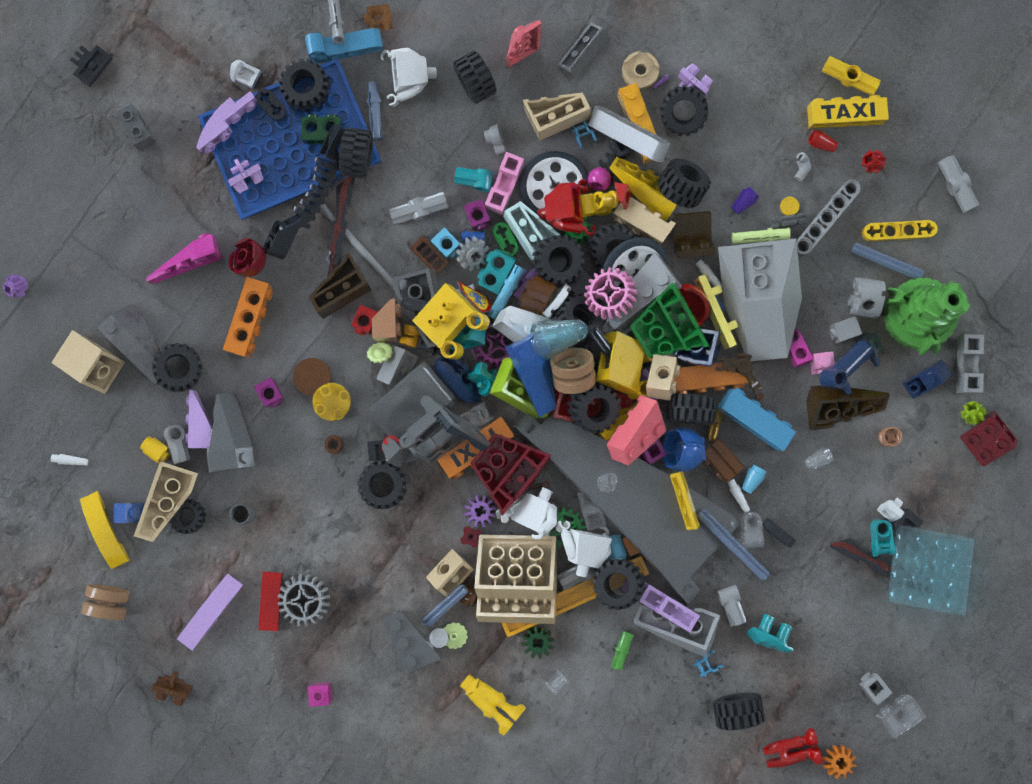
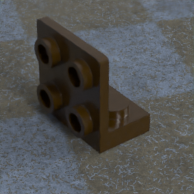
M710 211L675 214L672 216L673 222L676 223L673 227V245L678 259L716 255V247L712 242Z

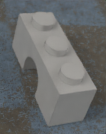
M964 334L957 337L956 394L983 393L984 373L979 372L978 362L980 356L984 354V335Z

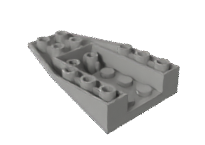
M796 238L718 247L724 306L731 322L734 320L737 322L738 327L735 328V332L744 352L752 355L749 361L788 358L802 301Z

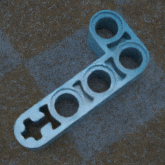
M378 28L345 33V41L342 44L333 43V36L323 38L321 33H311L305 36L308 56L313 63L328 62L336 58H349L378 52L383 49L381 33Z

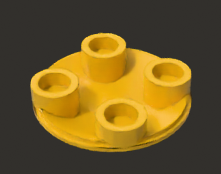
M327 383L316 390L312 404L315 413L322 419L329 421L340 420L350 409L351 397L342 385Z

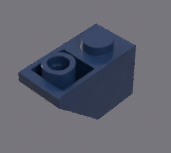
M942 359L903 382V385L911 397L915 399L944 383L952 374Z

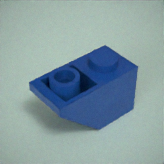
M114 503V523H138L145 503Z

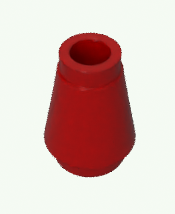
M814 130L808 139V144L812 148L832 153L838 146V142L821 130Z

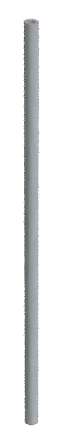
M325 203L324 205L321 204L319 208L331 222L335 221V214ZM338 219L335 227L341 232L342 228ZM346 228L345 238L396 293L393 278Z

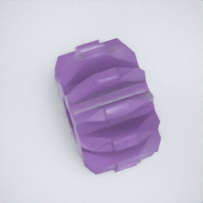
M476 495V503L470 498L469 502L472 504V507L465 505V508L470 509L471 512H466L464 515H472L468 522L471 523L475 519V527L478 526L479 521H481L482 527H485V519L491 524L492 520L488 516L496 517V514L490 513V510H495L497 507H489L493 502L492 499L485 503L486 495L483 496L482 501H480L479 495ZM480 505L485 507L483 510L486 509V514H482L481 517L476 515L478 512L475 513V509L479 508Z

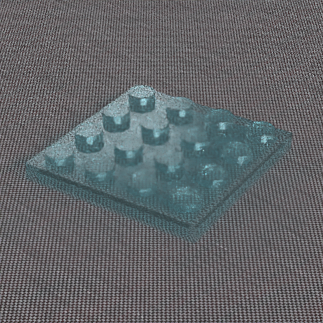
M900 525L896 529L895 554L892 558L887 602L965 616L974 539Z

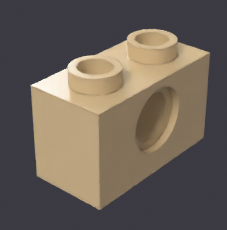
M653 355L646 386L647 397L671 400L672 393L675 394L677 388L675 377H679L680 365H677V357Z
M451 549L426 578L436 590L447 597L474 569L462 556Z

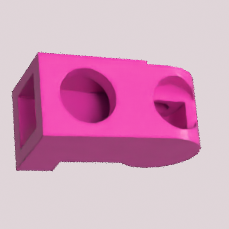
M798 329L794 330L789 350V356L794 369L813 360Z

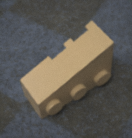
M583 92L559 95V97L555 98L541 97L539 100H523L524 111L539 141L591 118V108Z
M630 197L626 209H623L620 203L612 215L614 222L629 228L635 237L649 238L662 245L676 224L673 221L665 222L660 218L661 214L657 212L655 214L646 209L644 204Z

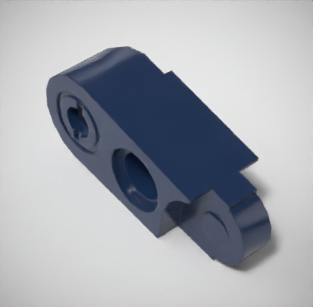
M442 356L436 359L434 368L437 376L458 400L463 399L468 404L480 401L479 387H477L476 383L467 379L468 373L472 371L461 358L453 360Z

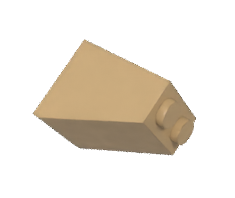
M72 330L51 363L81 384L105 394L125 364V361L87 337Z

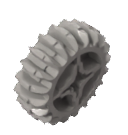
M299 574L298 580L295 576H292V583L288 580L285 581V585L288 588L283 586L280 588L284 594H278V598L283 599V601L277 604L278 606L284 605L280 613L286 611L287 614L284 616V619H288L291 616V624L298 620L297 626H301L304 621V625L307 627L310 621L312 624L317 623L315 617L319 620L323 619L320 612L324 614L328 612L323 607L330 606V603L325 601V599L330 598V595H324L323 593L328 590V587L321 589L324 582L321 581L317 584V576L312 581L310 580L311 574H307L305 579L303 574ZM305 584L313 587L318 595L309 594ZM299 585L298 596L289 599L292 589ZM303 595H305V598L311 599L305 605H303V602L297 601ZM319 601L317 610L312 615H309L310 604ZM290 605L299 606L303 615L294 612Z

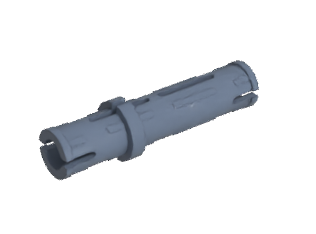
M371 81L366 83L368 92L366 103L369 108L370 130L373 140H382L380 104L382 102L379 98V83Z

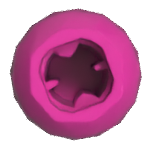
M595 168L588 175L589 186L596 191L606 190L611 185L612 176L605 168Z

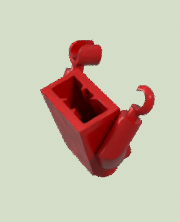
M581 179L578 181V184L575 182L559 183L551 193L544 197L545 207L537 211L541 220L546 219L547 222L560 230L574 233H582L584 231L589 236L595 234L596 229L594 226H591L593 232L590 233L587 227L581 224L583 223L580 194L588 193L589 187H582L587 186V181Z

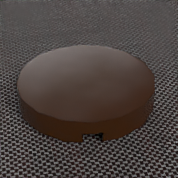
M317 358L302 360L293 372L295 387L301 393L308 396H314V393L320 386L331 383L330 368L324 361Z

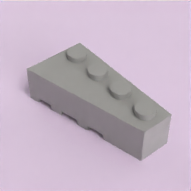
M656 252L653 253L632 280L636 284L634 289L637 290V295L634 296L636 302H631L633 309L627 308V315L623 312L620 313L621 318H617L614 315L613 320H610L607 316V320L614 330L623 333L672 282L678 289L682 287Z

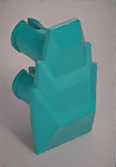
M763 615L759 628L752 627L746 631V634L756 645H763L784 653H790L794 650L787 643L793 628L788 624L781 623L776 637L769 634L775 618L770 615Z

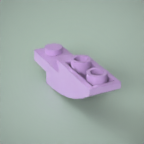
M248 92L236 103L230 97L213 113L203 128L196 146L202 154L210 153L215 149L216 144L227 140L233 132L229 125L237 123L244 113L251 112L256 107L258 101L251 92Z

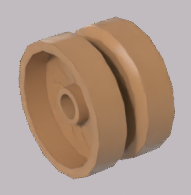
M568 348L552 356L550 363L556 390L565 394H577L585 392L595 385L594 358L590 351L583 348Z
M86 585L85 596L91 600L83 602L82 614L100 619H125L127 609L120 604L129 601V590L106 585Z

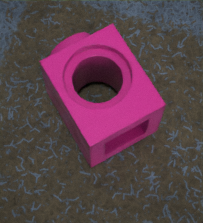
M331 682L311 683L308 686L309 707L330 705L332 702Z

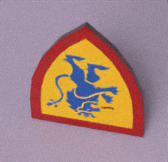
M457 281L461 293L476 310L483 314L490 311L491 303L488 296Z

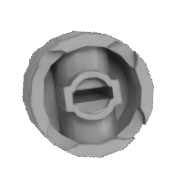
M855 278L853 282L854 293L848 299V306H851L850 314L877 319L882 312L885 296H882V291L886 292L885 282L867 278Z

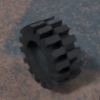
M186 499L169 521L172 524L171 528L182 534L197 532L198 529L202 528V524L206 520L204 519V516H206V513L203 511L205 510L204 507H201V503L193 499ZM184 509H190L194 513V519L189 524L183 523L180 519V514Z

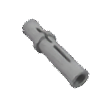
M328 0L330 13L329 28L332 31L333 43L342 44L345 41L343 33L345 26L341 17L339 0Z

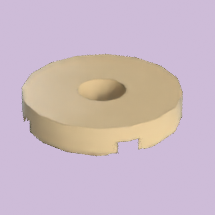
M634 52L624 60L622 77L628 85L637 83L639 90L651 87L657 81L659 64L650 53ZM636 67H644L646 70L645 74H638L635 70Z

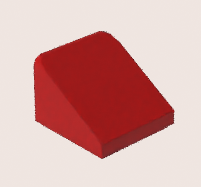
M615 182L614 185L623 209H626L630 200L631 190L628 184Z

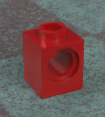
M360 305L351 324L355 328L354 332L365 336L366 333L371 335L372 318L378 312ZM363 317L369 318L367 326L360 325V320Z

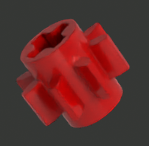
M869 150L863 156V163L861 165L870 174L873 171L879 173L885 167V160L887 158L879 150L875 152Z

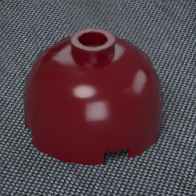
M244 238L235 244L236 250L229 255V269L242 277L256 276L263 270L266 264L264 248L250 238Z

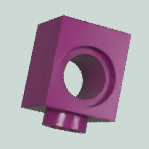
M482 199L464 205V210L472 230L477 229V231L488 227L490 219ZM474 213H482L483 218L481 220H474Z
M272 377L254 386L264 407L275 408L282 404L281 400L285 399L275 379ZM269 389H273L275 392L272 399H267L266 392Z

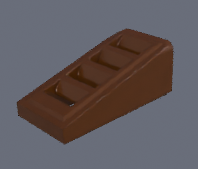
M421 235L409 247L428 268L435 270L436 276L450 263L424 235ZM424 242L426 245L418 252L416 249ZM430 248L431 251L423 257L422 254ZM435 253L437 256L429 263L427 260ZM441 259L442 262L434 268L433 265Z

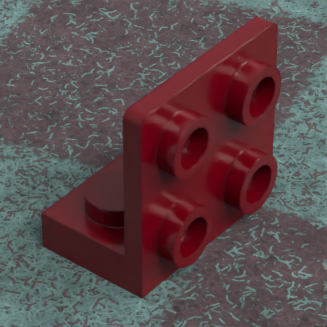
M995 410L989 413L984 421L960 436L961 440L983 467L1016 448L1018 443L1016 437Z

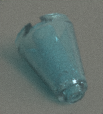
M581 320L537 321L532 324L530 333H533L534 339H531V344L535 353L540 358L544 357V360H548L585 339L588 329Z

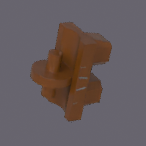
M174 671L172 676H159L156 683L152 686V691H155V699L163 701L166 700L168 695L174 696L173 703L182 706L192 691L193 685L184 683L183 679L178 678L179 673Z

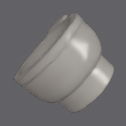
M499 124L489 127V130H485L487 145L493 144L495 154L506 153L503 134Z

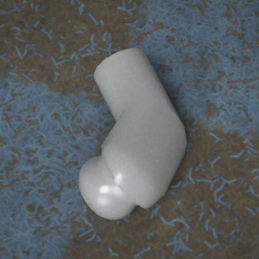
M800 152L796 156L799 170L794 178L802 182L811 169V163L808 155Z

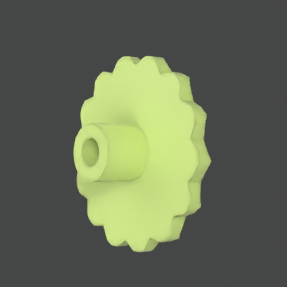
M378 342L369 347L367 358L371 362L382 363L391 358L393 348L386 342Z
M452 622L443 628L449 635V641L445 646H448L450 649H457L466 643L468 638L467 630L460 623Z

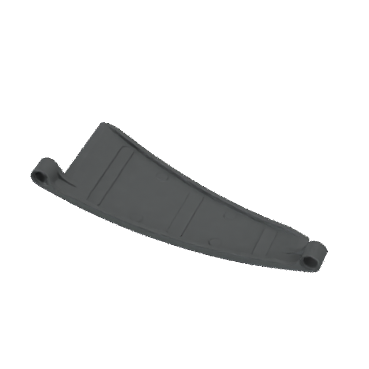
M525 414L512 426L513 431L521 439L529 441L538 450L552 455L549 461L567 476L630 540L672 587L678 601L687 606L700 593L699 588L690 577L723 542L700 520V527L698 529H686L669 475L639 458L635 459L629 466L613 460L607 447L608 441L566 420L552 417V415L540 425L530 415ZM689 488L697 515L702 509L707 510L730 534L739 526V521L733 515Z

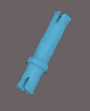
M515 264L508 279H505V284L487 314L488 316L496 320L499 312L507 305L514 290L518 289V283L526 272L525 269Z

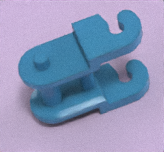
M583 121L584 124L578 127L573 126L572 130L577 136L575 140L579 144L580 149L583 148L580 142V137L591 135L594 142H597L593 130L589 129L586 121ZM586 128L587 132L579 135L578 131Z
M714 650L709 651V654H708L707 657H709L710 654L715 653V651H714ZM707 657L699 661L695 660L696 663L693 664L698 666L701 672L700 677H706V674L711 671L713 673L718 671L723 665L720 664L712 669L707 661ZM702 662H705V664L707 665V670L703 669L701 665Z

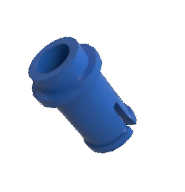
M465 230V232H461V243H466L465 238L472 241L473 236L485 242L484 231L467 232Z

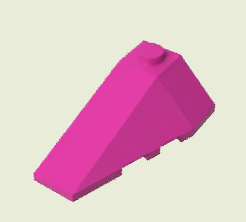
M209 233L200 235L199 239L191 242L146 278L147 282L153 285L224 259L216 237Z

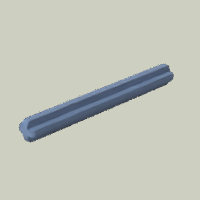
M702 509L698 513L697 518L761 580L767 579L770 575L769 571L707 510Z

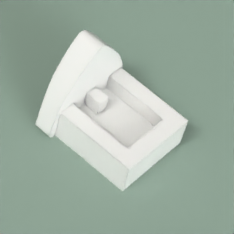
M242 60L234 61L230 68L231 81H237L253 89L261 71Z

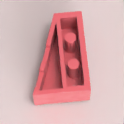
M642 395L638 397V404L634 410L628 412L627 415L629 417L624 425H619L607 443L611 458L628 466L667 431L658 402Z

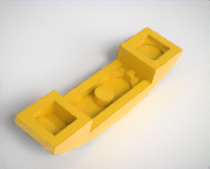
M99 491L81 498L82 510L89 529L109 567L113 569L130 561L123 544L119 543L105 512L106 506Z

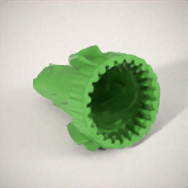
M931 278L911 279L896 288L889 287L886 290L888 298L884 301L883 321L889 335L898 344L919 351V355L922 356L928 350L937 354L941 349V343L945 342L956 329L959 316L968 311L970 303L967 302L965 291L959 283L950 281L948 284H941L939 281L932 280Z

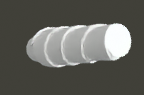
M699 260L696 263V266L700 269L699 272L702 275L705 274L708 281L714 287L720 285L722 288V284L708 264Z
M52 454L51 462H56L59 465H88V459L66 454Z
M733 478L727 482L730 487L729 490L741 509L746 513L750 511V508L739 484Z

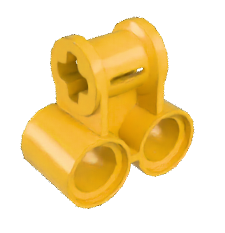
M598 191L594 194L581 195L582 217L604 216L613 213V208H616L619 202L617 192L609 191L603 193Z

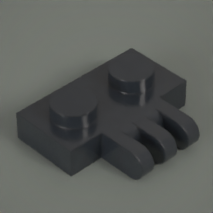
M81 45L79 49L84 54L81 55L76 51L74 55L79 60L77 61L73 57L70 59L72 63L78 66L73 75L91 87L112 61L113 57L97 45L91 52Z

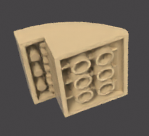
M479 535L474 587L477 595L476 618L478 622L555 624L557 597L556 536H543L541 539H533L530 535Z

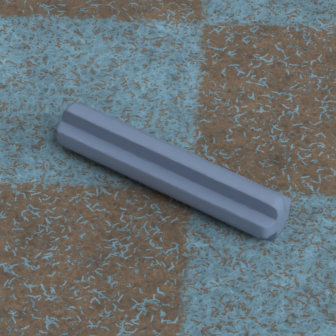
M463 584L458 586L423 618L427 627L432 626L468 593L466 586Z

